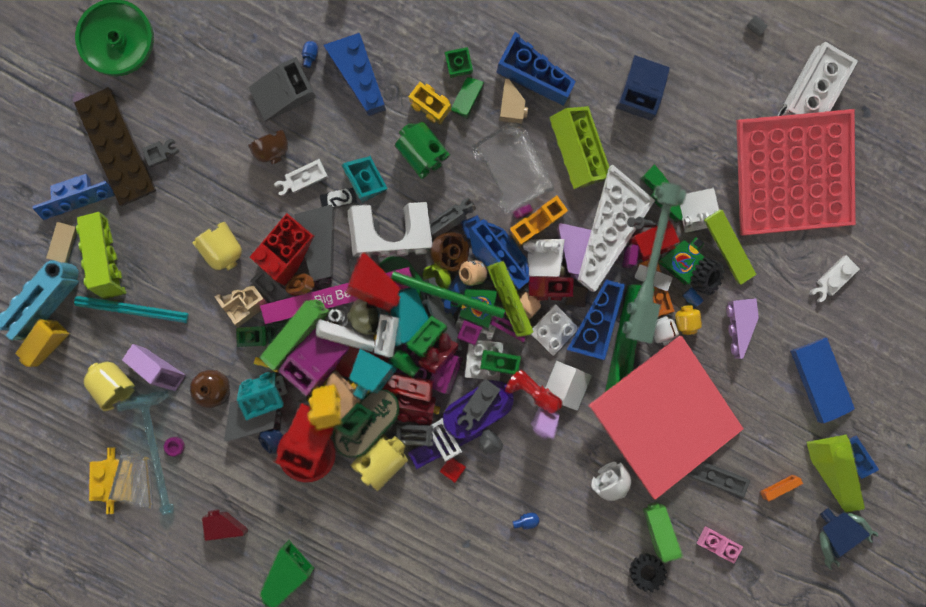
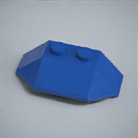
M483 219L469 229L472 253L479 261L485 264L486 268L491 264L504 261L516 290L529 282L530 275L527 258L503 228L488 223V221Z

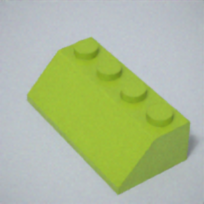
M589 106L565 108L549 117L573 188H582L606 180L609 164Z

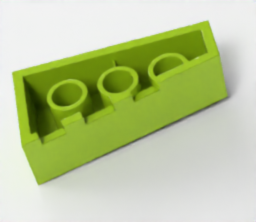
M100 212L77 217L78 225H76V230L80 236L79 249L83 257L81 265L85 271V287L104 300L126 294L125 287H121L119 279L122 278L121 271H118L114 262L118 259L114 248L110 246L113 243L108 218Z

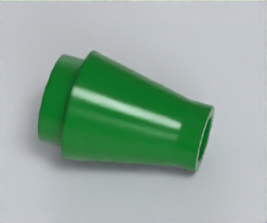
M401 349L390 360L394 367L411 377L420 369L406 351L403 352Z

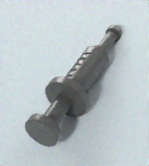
M630 217L627 220V225L629 227L635 226L636 229L652 228L659 224L658 222L653 223L652 220H645L643 217H637L636 219Z

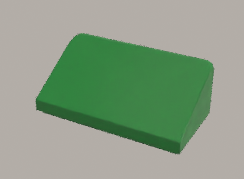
M467 77L451 107V111L467 119L484 86V82Z

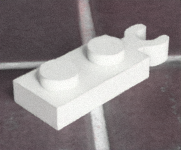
M320 159L286 174V181H277L274 185L275 187L284 186V190L278 194L285 196L290 189L293 193L299 192L328 178V175Z
M847 255L843 256L817 281L820 287L812 289L810 295L819 292L820 298L817 299V302L824 301L827 293L830 296L834 295L860 269Z

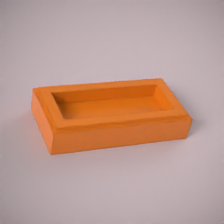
M790 475L760 491L763 499L771 501L802 485L803 482L800 477Z

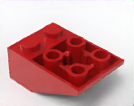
M286 213L249 258L275 281L285 286L297 272L314 235Z
M301 403L275 463L312 478L318 469L335 425L317 430L315 424H311L309 419V412H312L311 407Z

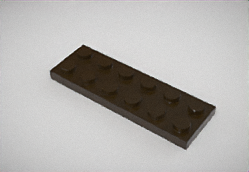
M107 87L74 102L119 205H127L157 191L111 88Z

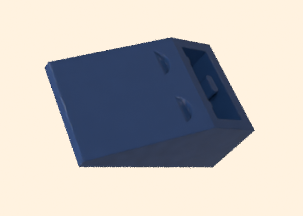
M634 55L616 109L652 121L657 114L662 100L670 67Z

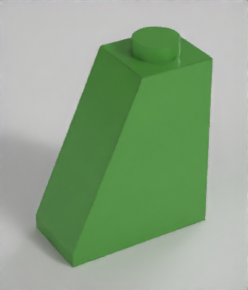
M659 502L648 504V507L643 508L655 554L663 562L682 558L683 556L666 507L663 504H659Z

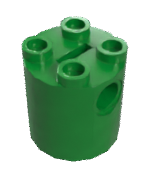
M424 122L404 126L399 131L401 137L394 145L420 179H424L430 173V170L434 172L443 165L441 162L450 156V153Z

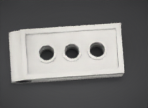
M827 42L822 43L821 46H816L778 116L831 111L858 60Z

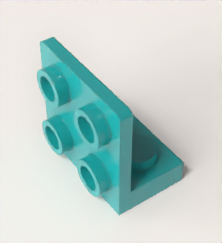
M276 372L263 373L259 378L247 379L239 385L237 402L246 420L283 407V401L276 388Z

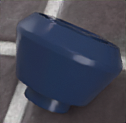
M269 429L260 432L258 440L266 452L276 454L283 434L278 429Z

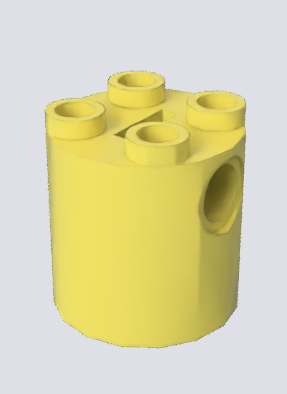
M383 435L364 456L356 458L352 462L351 467L363 475L361 480L369 486L371 484L375 490L379 491L408 461L404 454L405 445L396 436L390 440L387 436Z

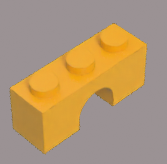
M556 195L529 217L524 218L511 227L508 232L520 247L564 216L568 210Z

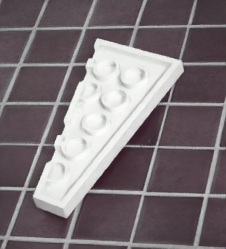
M614 165L609 166L578 277V281L592 292L597 290L636 230L635 226L629 227L627 225L628 218H644L655 202L651 196Z

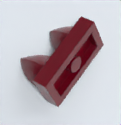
M447 333L442 334L427 354L419 360V365L436 375L457 351L458 344L452 341Z

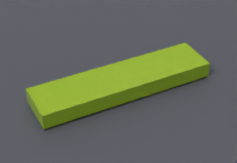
M718 210L705 218L704 222L737 283L741 285L757 275L723 210Z
M504 261L487 266L516 336L532 334L534 331Z

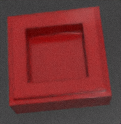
M453 457L446 461L439 472L455 483L466 469V466Z

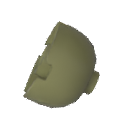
M357 299L347 313L348 322L360 334L376 335L381 308Z

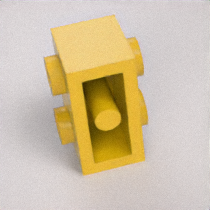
M419 82L408 96L411 103L410 106L417 112H420V110L426 114L425 117L432 123L437 122L441 124L451 111L450 101L445 96H439L435 93V90L428 84L424 85L422 82Z

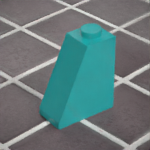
M414 288L399 290L400 300L396 307L393 306L391 308V316L399 318L394 347L408 342L429 319L418 292Z

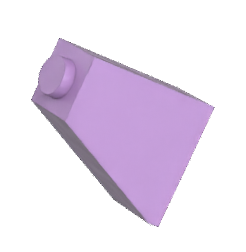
M559 223L557 226L559 239H565L563 261L566 274H570V278L578 280L591 230Z
M132 344L122 359L150 384L176 391L186 376L148 349Z

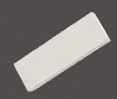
M320 319L317 321L316 330L318 337L370 352L375 348L373 335H363L353 329Z

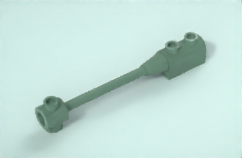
M662 183L661 186H657L655 189L654 197L658 198L657 203L663 204L646 279L634 303L630 302L627 307V313L631 314L629 322L625 321L622 330L623 333H626V338L652 343L661 307L660 304L653 303V280L671 206H681L686 198V191L681 189L682 186Z

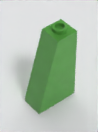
M319 300L305 301L264 351L260 359L273 371L278 370L287 357L316 328L318 319L324 321L330 311Z

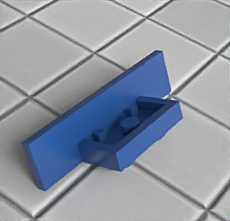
M83 174L51 185V200L34 205L33 210L43 220L113 197L115 194L106 181L91 186L90 177L87 174Z

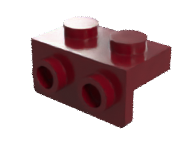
M397 394L400 411L397 420L417 423L419 425L430 426L432 424L435 397H431L430 401Z

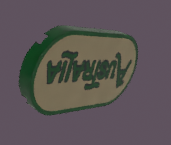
M381 389L379 393L369 392L359 402V404L373 411L372 418L361 429L359 439L350 440L339 432H334V445L341 455L348 458L364 456L395 423L400 412L399 401L390 391Z

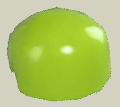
M436 264L424 268L423 280L435 277L438 287L444 289L450 287L451 277L448 270Z

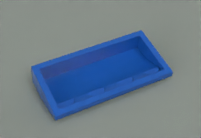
M827 337L790 351L818 422H829L855 409Z

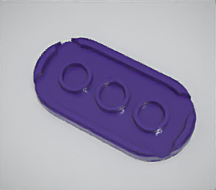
M489 381L498 387L500 391L478 422L474 419L472 420L473 426L468 431L465 430L468 426L467 421L463 420L460 425L457 424V421L466 415L462 410L477 388L451 403L443 415V425L448 434L457 439H468L507 415L511 411L514 401L513 393L505 392L507 384L502 381Z

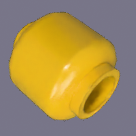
M682 306L681 310L676 312V327L682 334H696L702 327L701 313L698 309H694L693 306Z

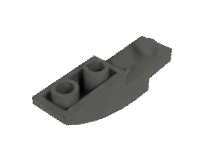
M435 277L423 280L424 282L438 286L435 281ZM420 291L423 298L421 302L428 318L433 316L447 325L445 333L450 336L452 341L458 344L457 351L462 350L461 340L457 339L458 333L452 313L445 314L444 305L440 297Z

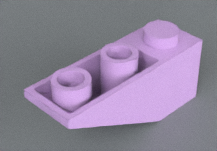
M756 299L730 301L728 306H726L727 316L730 317L728 330L733 341L731 353L737 359L744 358L759 318Z
M539 407L530 423L533 426V431L544 439H547V437L553 439L560 414L558 412L549 413Z

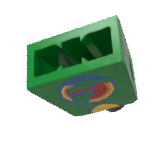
M697 237L690 244L683 240L675 246V249L670 250L661 257L658 263L684 285L690 284L692 281L690 280L691 276L694 275L692 271L696 270V264L699 265V261H703V258H705L698 252L704 243Z
M466 289L464 296L494 306L497 291ZM451 301L450 306L461 308L460 317L489 328L492 315Z

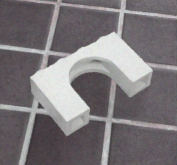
M427 202L408 203L403 208L406 232L403 239L398 242L385 241L375 232L371 205L351 206L347 212L353 256L360 257L362 252L366 253L369 257L371 255H378L380 258L388 257L390 254L397 253V256H406L409 252H415L416 255L426 254L432 246Z

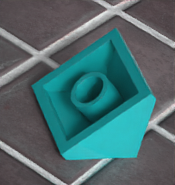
M371 156L342 164L362 203L388 189Z

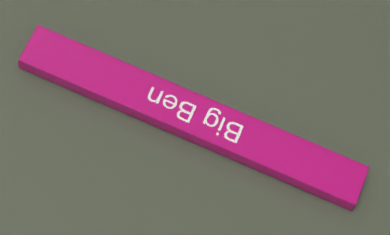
M409 267L395 270V272L412 277ZM393 271L386 274L391 278ZM395 282L400 287V290L409 288L408 286ZM348 283L264 304L260 308L264 322L268 324L292 318L305 301L319 300L327 309L354 302L358 298L345 293Z

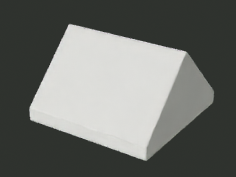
M556 361L545 389L548 387L553 394L563 401L564 406L578 411L592 375Z

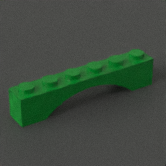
M641 285L627 286L605 392L633 371L637 340L626 338V333H623L622 329L624 322H629L631 314L627 313L628 304L630 302L634 303Z

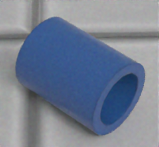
M690 288L682 295L693 308H696L704 301L693 288Z

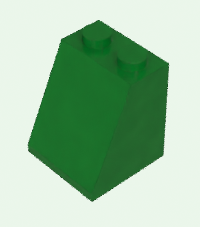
M290 540L279 549L259 596L266 607H277L314 570L313 565Z

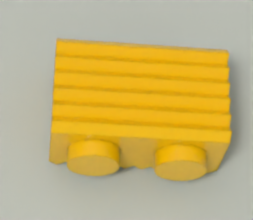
M335 384L321 388L317 387V389L312 390V397L309 398L312 412H309V419L311 424H315L317 430L341 424V396Z

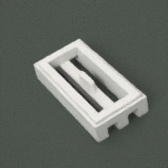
M380 314L374 353L393 357L399 318Z
M442 418L430 426L436 428L450 453L448 456L445 454L433 430H431V434H433L432 439L446 462L460 454L462 450L455 438L448 434L457 450L453 452L439 427L440 424L443 425Z

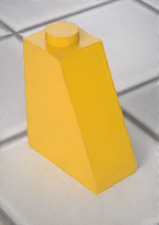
M39 320L15 354L20 358L19 361L24 366L38 367L70 333L56 320Z

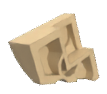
M255 286L246 287L244 290H234L229 295L221 296L218 294L215 296L220 306L237 328L259 313L261 305L268 304Z

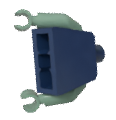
M827 508L819 514L827 523V525L820 529L821 533L819 536L821 549L825 557L824 562L830 570H832L831 564L833 562L838 567L840 566L839 561L835 557L838 559L863 540L873 542L870 538L871 535L876 537L879 535L872 530L864 518L852 513L847 514L843 512L836 517Z

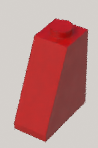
M362 252L357 259L345 293L386 311H389L393 306L396 307L400 300L398 295L400 287L366 253Z

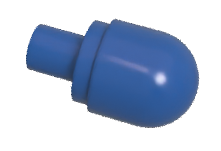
M308 41L303 46V66L306 68H311L312 61H315L317 58L318 45L313 41Z
M527 513L520 516L519 520L512 521L514 529L522 527L523 530L537 527L540 520L537 514Z

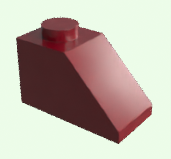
M220 509L210 510L208 514L202 517L205 541L244 536L248 532L246 526L228 512H220Z

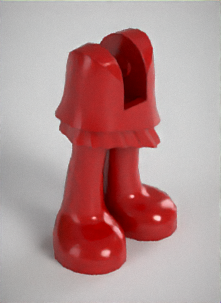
M523 370L517 371L505 388V392L509 394L520 389L524 390L533 397L535 405L549 413H555L563 406V401L558 396L553 394L548 387L547 389L543 385L539 387Z

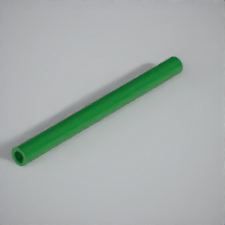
M393 271L391 279L399 284L501 319L503 318L505 309Z

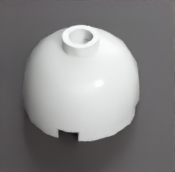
M611 462L604 465L597 471L600 475L592 479L591 486L601 498L608 501L624 498L631 487V476L622 463Z

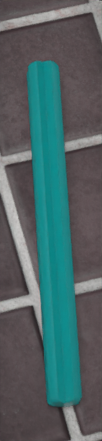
M76 296L74 305L79 307L187 323L189 314L185 312Z

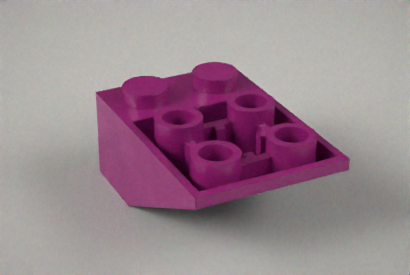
M315 328L287 357L278 371L308 396L312 394L313 389L321 388L350 348L346 344L318 337Z
M408 342L403 343L401 350L403 352L406 351L417 367L420 368L414 377L433 381L434 390L450 394L463 358L452 355L435 375L420 366L419 360L422 357L407 348ZM398 368L395 371L396 373L408 375L407 373L401 371Z

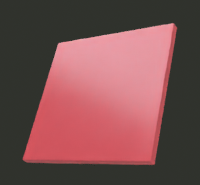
M855 109L736 120L740 235L856 225Z
M682 336L675 338L589 404L597 419L648 493L655 500L744 429Z

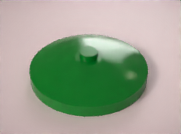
M102 0L89 7L79 19L75 31V43L80 57L92 69L107 76H124L138 70L148 60L154 45V32L149 19L136 5L125 0Z

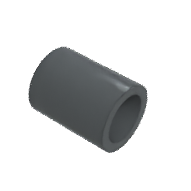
M756 15L746 25L757 36H760L768 27Z

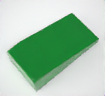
M483 350L480 369L514 375L519 371L521 356Z

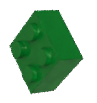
M468 47L445 52L450 78L473 73Z

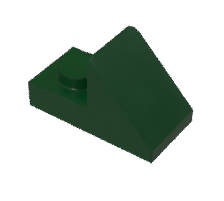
M267 327L236 328L237 347L267 346Z
M357 402L341 419V424L334 427V430L350 440L359 439L361 429L372 418L373 411Z

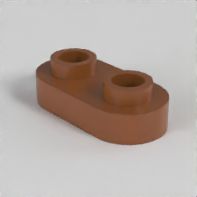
M307 274L294 275L286 285V292L293 296L311 292L314 287L313 277Z

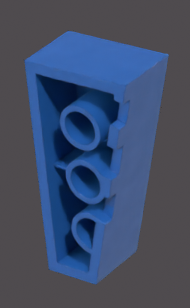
M517 32L514 33L501 57L496 72L562 106L565 105L576 82L558 66H554L549 62L545 55L538 53L529 42L526 43L521 39Z
M360 33L323 45L367 115L371 116L386 111Z
M609 280L604 282L567 350L605 360L625 284Z

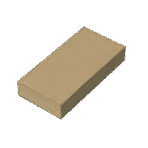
M60 222L56 223L47 259L68 263L77 233L76 227Z

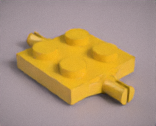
M116 447L107 448V459L90 462L89 501L106 502V514H114V502L131 499L132 461L115 459Z

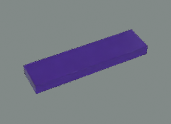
M483 430L468 439L455 438L460 447L481 436ZM444 432L443 434L452 450H455L456 448L447 432ZM440 435L437 436L436 438L442 446L445 454L449 453ZM431 439L433 446L420 445L408 451L416 470L442 456L433 439Z

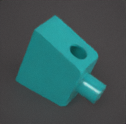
M360 349L350 375V380L358 384L353 395L363 400L368 390L379 393L397 368Z

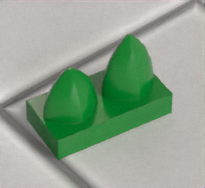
M430 316L409 340L407 348L418 356L424 357L440 339L442 334L446 332L447 325Z

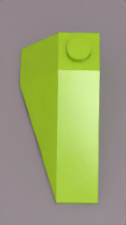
M847 435L807 442L813 465L844 512L864 510L865 506L856 464Z

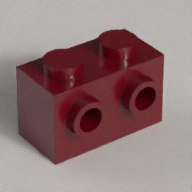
M529 276V296H537V300H548V297H551V300L562 301V297H573L574 278Z

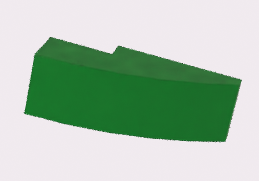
M655 164L640 178L654 192L657 186H661L662 183H669ZM653 192L650 196L655 200L654 203L662 209L663 204L657 203L658 198L654 197ZM677 205V207L671 206L669 217L675 223L683 218L680 205Z

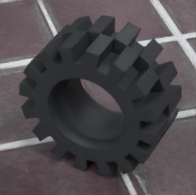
M703 258V261H699V265L696 264V270L692 271L694 275L691 276L690 280L693 281L690 283L696 291L711 295L715 293V290L719 289V285L721 286V279L724 280L722 275L725 273V270H723L725 267L718 261Z
M646 553L645 556L640 554V557H635V562L630 564L632 568H629L630 577L640 590L654 592L653 589H656L658 591L660 585L664 586L665 583L663 581L667 580L665 565L653 554L652 556L649 553ZM645 566H652L655 569V575L650 580L643 579L641 576V571Z

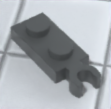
M466 198L462 201L461 205H453L429 222L432 236L436 239L439 235L460 224L467 218V213H472L476 210L474 203L469 198Z
M484 379L462 411L466 415L459 418L457 424L460 425L465 420L468 422L465 430H470L473 426L472 420L474 419L478 422L500 389L487 379Z

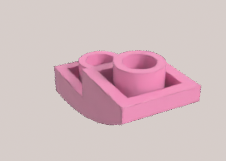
M706 526L697 541L698 545L735 564L743 548L740 544Z

